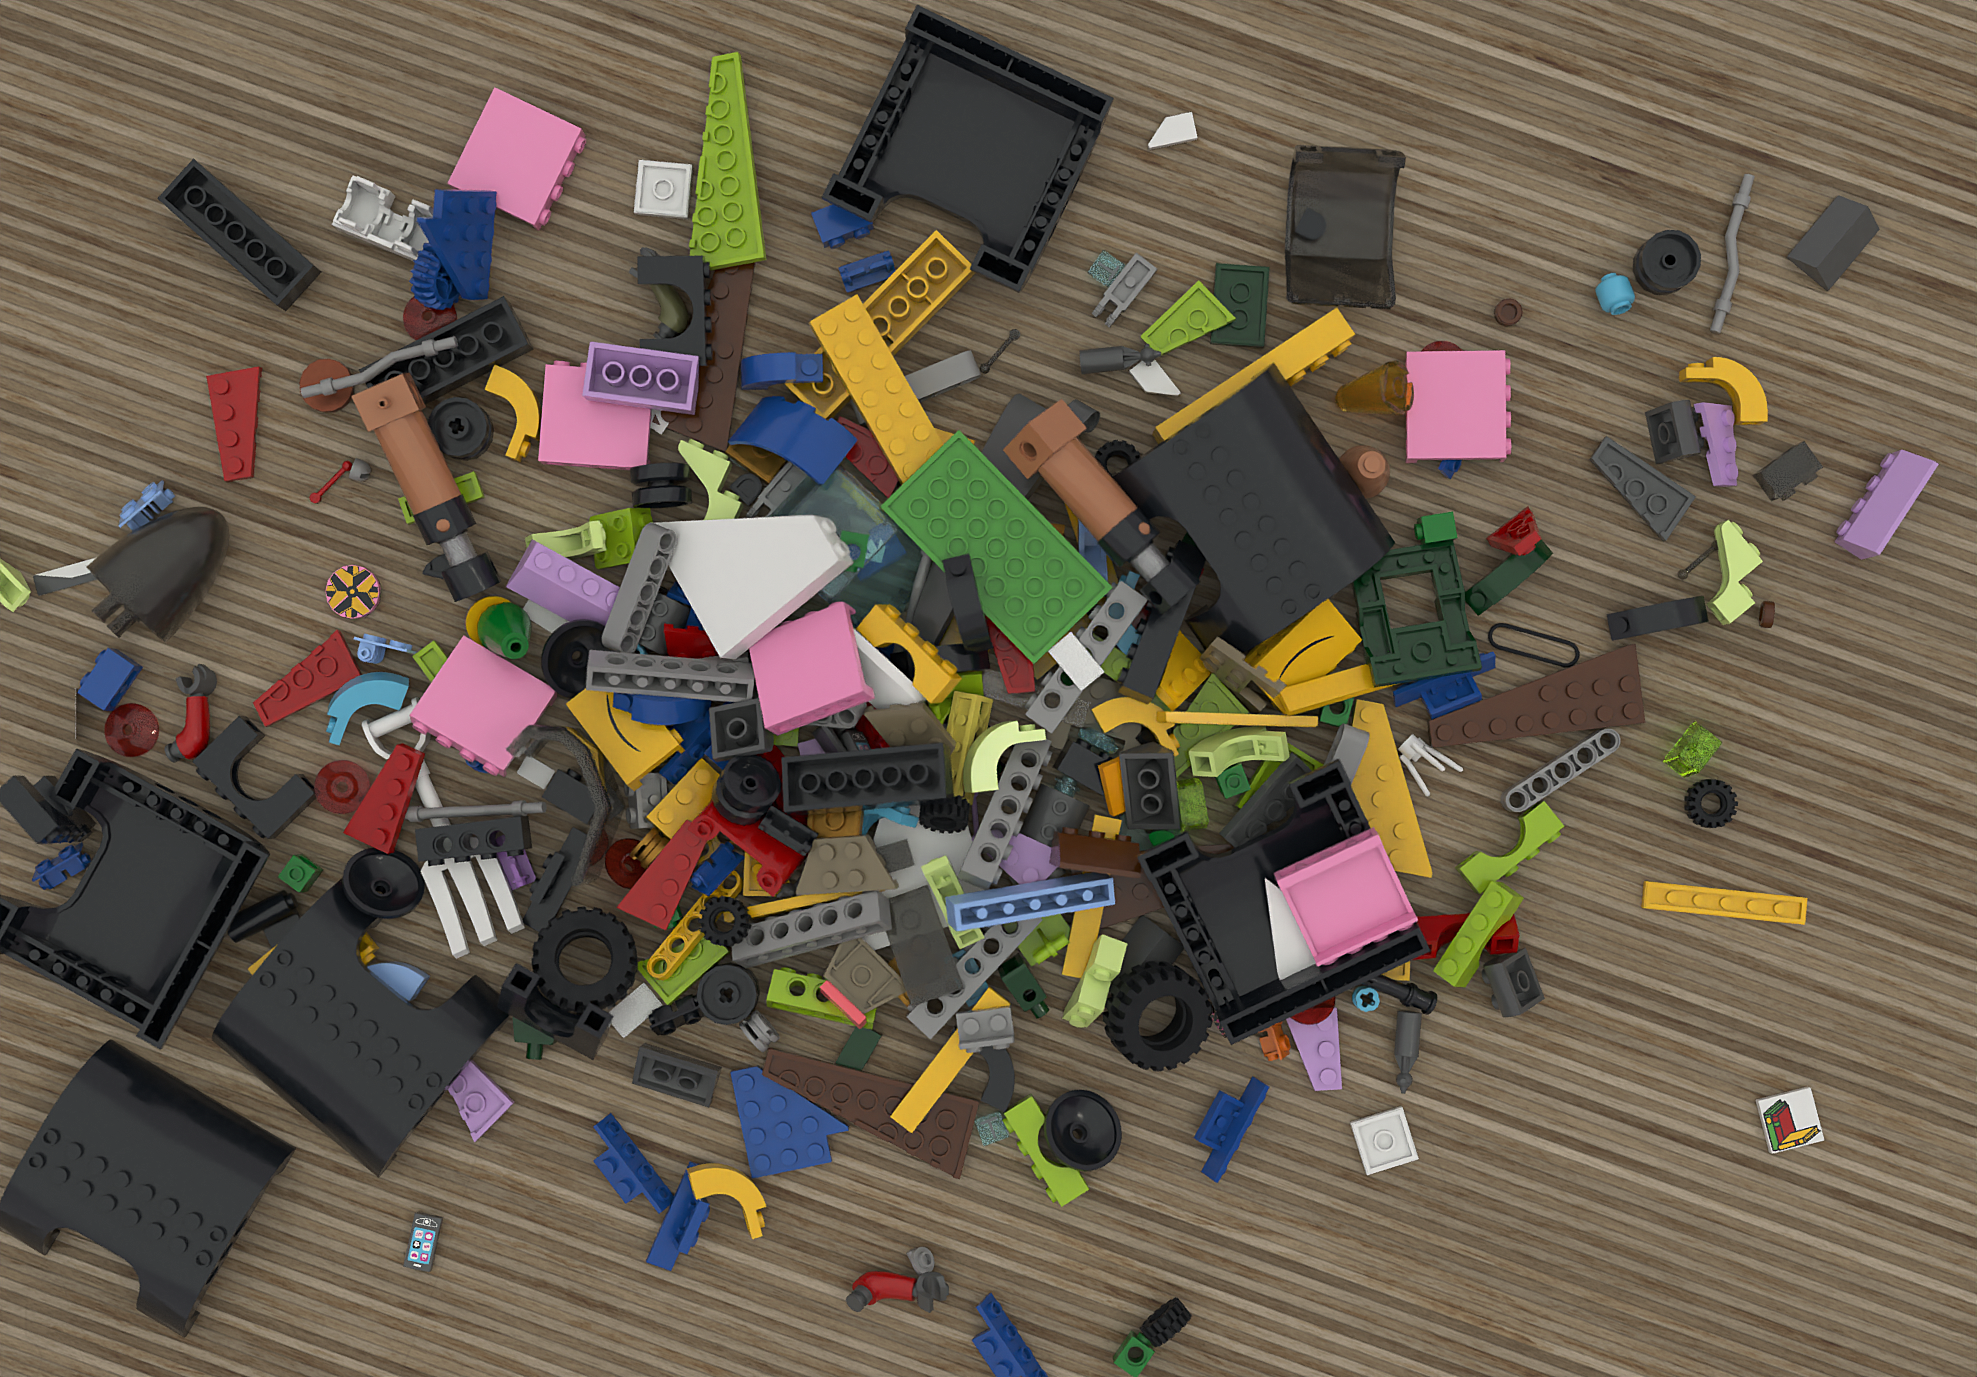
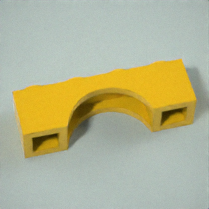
M876 604L856 630L874 647H887L897 643L906 648L915 664V676L912 685L930 703H942L962 679L956 673L957 668L950 661L943 660L937 654L938 649L918 635L920 632L914 625L908 622L905 623L899 617L901 613L891 604Z

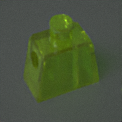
M1693 721L1663 762L1683 778L1689 777L1703 769L1721 746L1722 741L1700 724Z
M1198 777L1177 781L1182 826L1180 832L1207 828L1209 818L1202 782Z

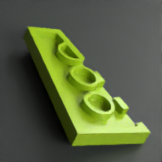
M1211 673L1186 711L1233 714L1249 713L1214 673ZM1178 723L1172 731L1180 745L1177 749L1179 755L1174 757L1176 778L1191 765L1189 750L1207 737L1230 730L1235 725Z

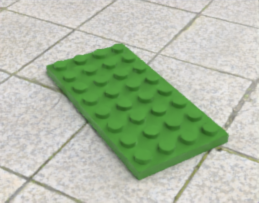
M960 430L880 506L944 573L942 560L969 553L984 614L1033 664L1113 588Z

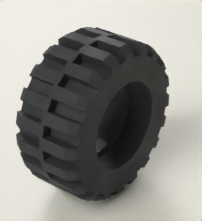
M586 906L577 907L578 911L570 912L569 909L565 910L559 918L556 919L555 916L548 921L549 925L546 928H542L538 933L539 939L537 942H534L532 949L533 957L531 958L533 972L540 976L538 987L542 994L552 1004L559 1006L564 1011L576 1012L577 1015H582L589 1003L600 1009L608 1008V1010L616 1006L615 1002L619 999L623 1000L627 995L629 987L633 986L638 969L635 941L632 934L629 933L627 926L623 922H619L616 916L610 912L605 914L602 912V909L593 907V910H586ZM590 937L602 941L611 954V965L608 973L601 980L590 985H577L568 981L561 973L559 967V958L562 950L570 942L579 938Z
M1155 961L1145 963V967L1139 964L1132 967V972L1129 974L1124 972L1119 977L1121 981L1118 985L1113 984L1109 990L1112 995L1110 998L1107 997L1105 1003L1107 1011L1103 1012V1022L1106 1024L1104 1029L1106 1035L1111 1039L1113 1046L1132 1064H1136L1144 1070L1151 1068L1154 1072H1161L1164 1067L1172 1070L1178 1067V1063L1185 1064L1190 1061L1189 1056L1193 1053L1197 1055L1202 1049L1200 1047L1202 1041H1207L1209 1033L1206 1032L1207 1028L1212 1027L1213 1019L1208 1015L1212 1013V1005L1208 1001L1209 996L1205 989L1182 968L1176 965L1172 966L1169 962L1161 961L1158 965ZM1174 996L1176 1010L1170 1024L1163 1031L1155 1035H1140L1139 1021L1145 1008L1152 1001L1160 997Z

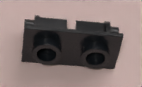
M773 805L758 826L759 829L803 856L808 853L813 845V840L819 835Z
M690 994L676 1000L677 1011L673 1012L671 1005H664L652 1010V1014L648 1015L649 1021L652 1024L650 1028L657 1035H669L682 1025H692L699 1022L705 1015L698 1005L697 995Z

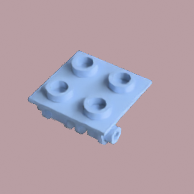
M163 480L157 485L155 482H152L141 492L143 495L137 502L132 499L121 509L122 513L119 515L121 518L118 526L121 528L126 523L132 531L142 529L150 519L155 518L146 506L148 505L154 512L159 514L161 513L159 508L163 510L173 502L174 493L168 488L165 491L163 490Z
M364 634L363 639L354 637V640L360 641L357 655L364 662L380 663L384 658L386 647L412 654L417 653L412 651L413 645L390 640L389 645L385 644V638Z

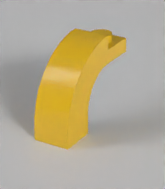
M1712 357L1706 361V367H1704V363L1688 364V367L1679 371V382H1707L1722 387L1732 401L1735 417L1733 425H1761L1768 422V409L1764 390L1757 378L1743 365L1727 358Z
M494 365L485 390L489 394L509 401L515 409L517 425L506 456L521 462L522 457L526 458L531 447V443L528 442L529 439L533 438L540 441L542 408L536 394L526 382L513 372Z
M1121 697L1106 701L1091 709L1103 733L1123 723H1139L1153 733L1160 745L1174 751V757L1179 755L1177 749L1180 745L1173 733L1168 735L1166 732L1167 729L1175 726V724L1158 723L1156 721V712L1163 711L1157 705L1151 702L1147 705L1130 697Z
M718 1163L701 1164L687 1168L692 1192L696 1200L714 1194H726L734 1197L741 1204L750 1237L755 1239L763 1236L761 1228L765 1227L761 1211L756 1212V1210L766 1207L760 1191L749 1177L736 1168Z

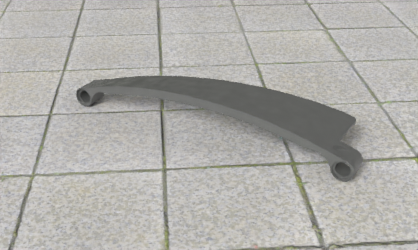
M1016 394L1003 411L981 453L1029 500L1044 478L1037 472L1027 479L1003 449L1030 421L1047 409L1021 394ZM1077 399L1073 400L1068 407L1087 428L1084 432L1089 433L1093 431L1099 422L1100 412ZM933 562L911 624L919 630L920 633L918 635L924 641L938 646L954 617V611L947 587L946 575Z

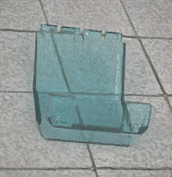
M838 465L824 484H817L808 475L769 517L815 515L830 519L836 526L837 530L835 532L839 539L842 530L869 535L864 568H858L857 573L843 571L817 592L828 604L844 601L854 608L856 614L850 617L852 626L856 629L876 604H891L900 613L907 608L905 605L907 602H910L912 587L922 554H920L921 548L880 507L882 503L847 470ZM850 544L847 546L850 551L849 556L852 560H856L860 556V549L858 546Z

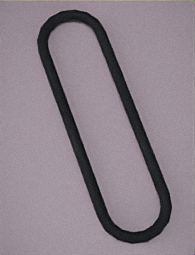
M1506 623L1495 624L1488 633L1490 644L1499 650L1561 667H1571L1579 659L1580 652L1578 647L1564 639ZM1498 627H1505L1567 644L1574 648L1575 658L1570 663H1562L1500 646L1493 641L1492 633Z

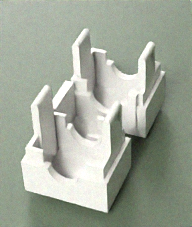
M352 176L346 190V200L343 206L336 212L332 225L339 231L409 260H416L418 258V251L423 250V244L429 243L417 222V217H433V208L413 199L412 205L409 204L407 209L410 212L409 217L405 215L400 216L390 210L395 199V195L391 191L359 176Z

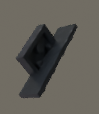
M573 827L561 850L555 851L554 855L551 853L548 855L542 866L546 870L541 879L537 877L530 887L529 892L532 895L529 900L532 903L522 919L523 924L540 932L542 928H546L549 925L548 921L551 918L556 917L597 839Z

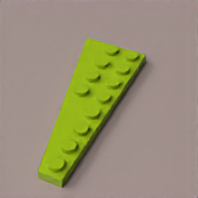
M739 52L712 57L710 94L705 113L707 116L705 132H703L702 137L704 143L702 156H700L696 186L697 200L695 213H693L692 218L694 223L692 239H690L689 243L690 256H704L705 262H710V270L767 260L742 60Z

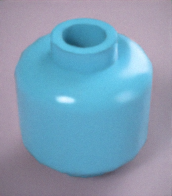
M1616 273L1607 274L1601 278V283L1595 289L1602 310L1612 315H1620L1631 309V304L1635 300L1631 283L1628 277L1624 275H1616Z

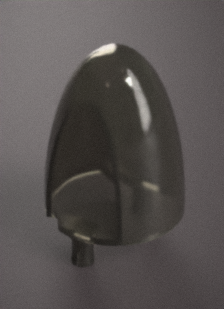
M208 507L180 509L149 521L118 540L86 566L88 571L110 593L91 611L105 623L123 605L125 610L107 625L118 638L136 621L138 623L141 621L166 643L203 601L222 568L228 551L230 537L229 526L224 516L217 510Z

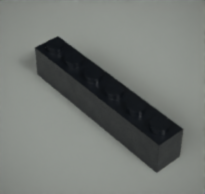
M1181 540L1174 547L1169 546L1165 554L1168 562L1172 563L1180 556L1199 579L1206 562V558L1200 549ZM1196 587L1163 615H1160L1150 602L1147 601L1145 609L1148 610L1146 619L1141 618L1135 632L1139 635L1136 644L1131 643L1126 658L1130 659L1127 668L1122 667L1116 681L1120 683L1118 693L1147 705L1154 698Z

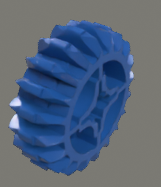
M424 243L423 250L418 251V258L413 260L415 263L414 268L410 270L413 273V277L409 281L413 284L411 292L415 293V299L428 308L437 310L451 308L453 303H458L460 294L430 243Z

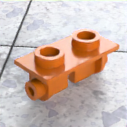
M1282 1021L1260 1031H1267L1268 1033L1267 1036L1259 1038L1264 1057H1267L1268 1061L1278 1058L1282 1060L1290 1054V1041L1288 1036L1283 1033Z

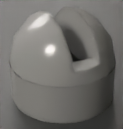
M356 458L349 478L362 482L369 478L371 467L367 462Z

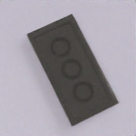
M928 885L889 898L892 929L887 930L886 934L911 1006L914 1007L964 989Z

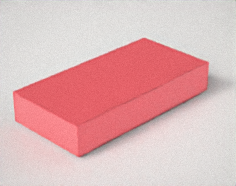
M826 980L820 986L821 993L859 1029L867 1023L866 1016L829 981Z

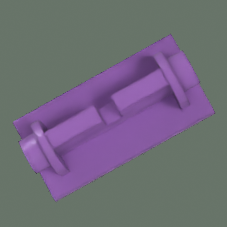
M505 836L497 837L496 842L499 845H503ZM523 849L524 855L507 857V851L497 852L511 890L532 883L536 879L525 849Z

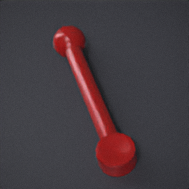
M350 461L343 462L342 468L317 493L310 495V501L315 504L320 503L321 496L346 471H350L353 464Z

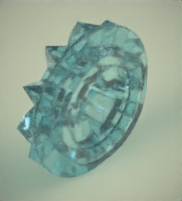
M1080 728L1078 732L1080 739L1109 754L1116 753L1119 748L1115 745V740L1093 728Z

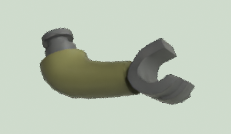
M641 247L640 249L641 256H660L655 250ZM631 267L629 273L638 278V269ZM649 285L661 308L660 316L658 317L661 321L658 326L660 331L655 332L653 336L656 339H669L676 337L678 333H684L688 326L689 315L687 307L674 286Z

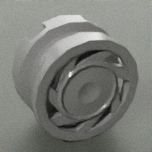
M755 1010L750 1014L751 1018L748 1020L744 1019L739 1026L755 1047L764 1053L769 1048L768 1045L771 1042L775 1043L780 1039V1036L771 1023L758 1010Z

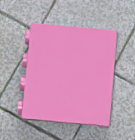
M494 87L447 184L454 190L496 191L497 209L540 230L542 225L545 226L551 216L549 209L553 201H558L562 194L563 187L561 185L565 177L568 178L573 172L575 166L573 160L577 153L580 154L586 144V135L581 128Z
M1505 350L1406 353V463H1417L1418 460L1500 459V462H1504L1506 455H1511V438H1506V428L1511 427V412H1506V401H1510L1511 387L1506 385V375H1510V358H1505Z
M554 361L553 365L546 364L538 456L540 463L630 470L632 467L650 464L648 453L652 409L586 400L582 394L587 363H580V367L570 366V363L566 361Z
M844 601L831 603L828 608L820 611L808 612L804 617L795 621H785L749 648L764 725L767 730L774 734L786 733L875 699L873 689L865 684L850 617L856 614V611Z
M463 635L411 712L410 719L411 723H413L412 727L424 735L427 732L437 737L436 741L440 745L448 749L452 746L460 751L459 755L470 762L476 760L483 764L482 768L491 775L497 776V774L505 777L507 774L506 769L548 705L552 706L556 700L557 692L548 684Z
M1374 827L1274 873L1276 881L1283 892L1317 966L1322 964L1330 965L1336 962L1338 957L1346 953L1354 954L1370 942L1383 941L1388 937V934L1397 930H1407L1413 926L1414 922L1418 921Z

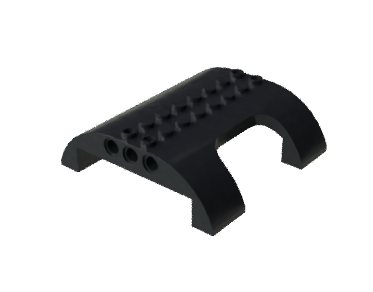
M917 5L905 28L906 39L839 175L833 173L821 198L869 222H873L890 202L899 198L917 199L973 226L982 237L983 244H981L970 270L1020 293L1041 259L1101 133L1114 98Z
M1274 362L1253 376L1252 380L1118 473L1114 472L1110 475L1149 519L1169 517L1178 521L1187 530L1216 572L1220 581V594L1216 602L1210 607L1206 604L1184 619L1205 651L1217 637L1241 653L1250 650L1349 585L1377 563L1395 544V541Z
M76 749L49 797L71 810H85L94 816L102 828L103 838L100 847L74 894L66 903L58 907H41L16 898L0 895V954L9 956L137 1027L140 1030L136 1037L158 1049H162L267 862L270 853L259 841L239 827L168 787L114 761L81 749Z
M1339 758L1288 782L1294 796V810L1289 819L1276 829L1220 854L1206 853L1200 850L1186 831L1137 855L1148 880H1151L1213 1004L1219 1022L1231 1045L1430 952L1418 924L1414 922L1413 926L1409 929L1392 932L1383 941L1370 942L1354 954L1346 953L1338 957V960L1330 965L1322 964L1317 966L1315 963L1282 980L1279 979L1265 878L1280 888L1274 876L1275 872L1371 828Z
M341 879L324 893L296 922L239 991L213 1031L212 1041L379 1178L397 1157L395 1153L493 1033L499 1031L511 1015L497 1008L500 994L477 975L469 979L448 1001L439 1007L423 1009L408 1002L369 970L361 960L359 949L363 936L368 929L375 928L383 918L370 916L357 909L345 895Z
M110 1039L90 1057L62 1092L20 1161L0 1201V1230L44 1256L48 1254L60 1233V1230L57 1228H68L82 1234L121 1257L133 1267L138 1275L140 1284L136 1309L185 1338L200 1314L196 1309L271 1180L274 1176L283 1172L296 1147Z

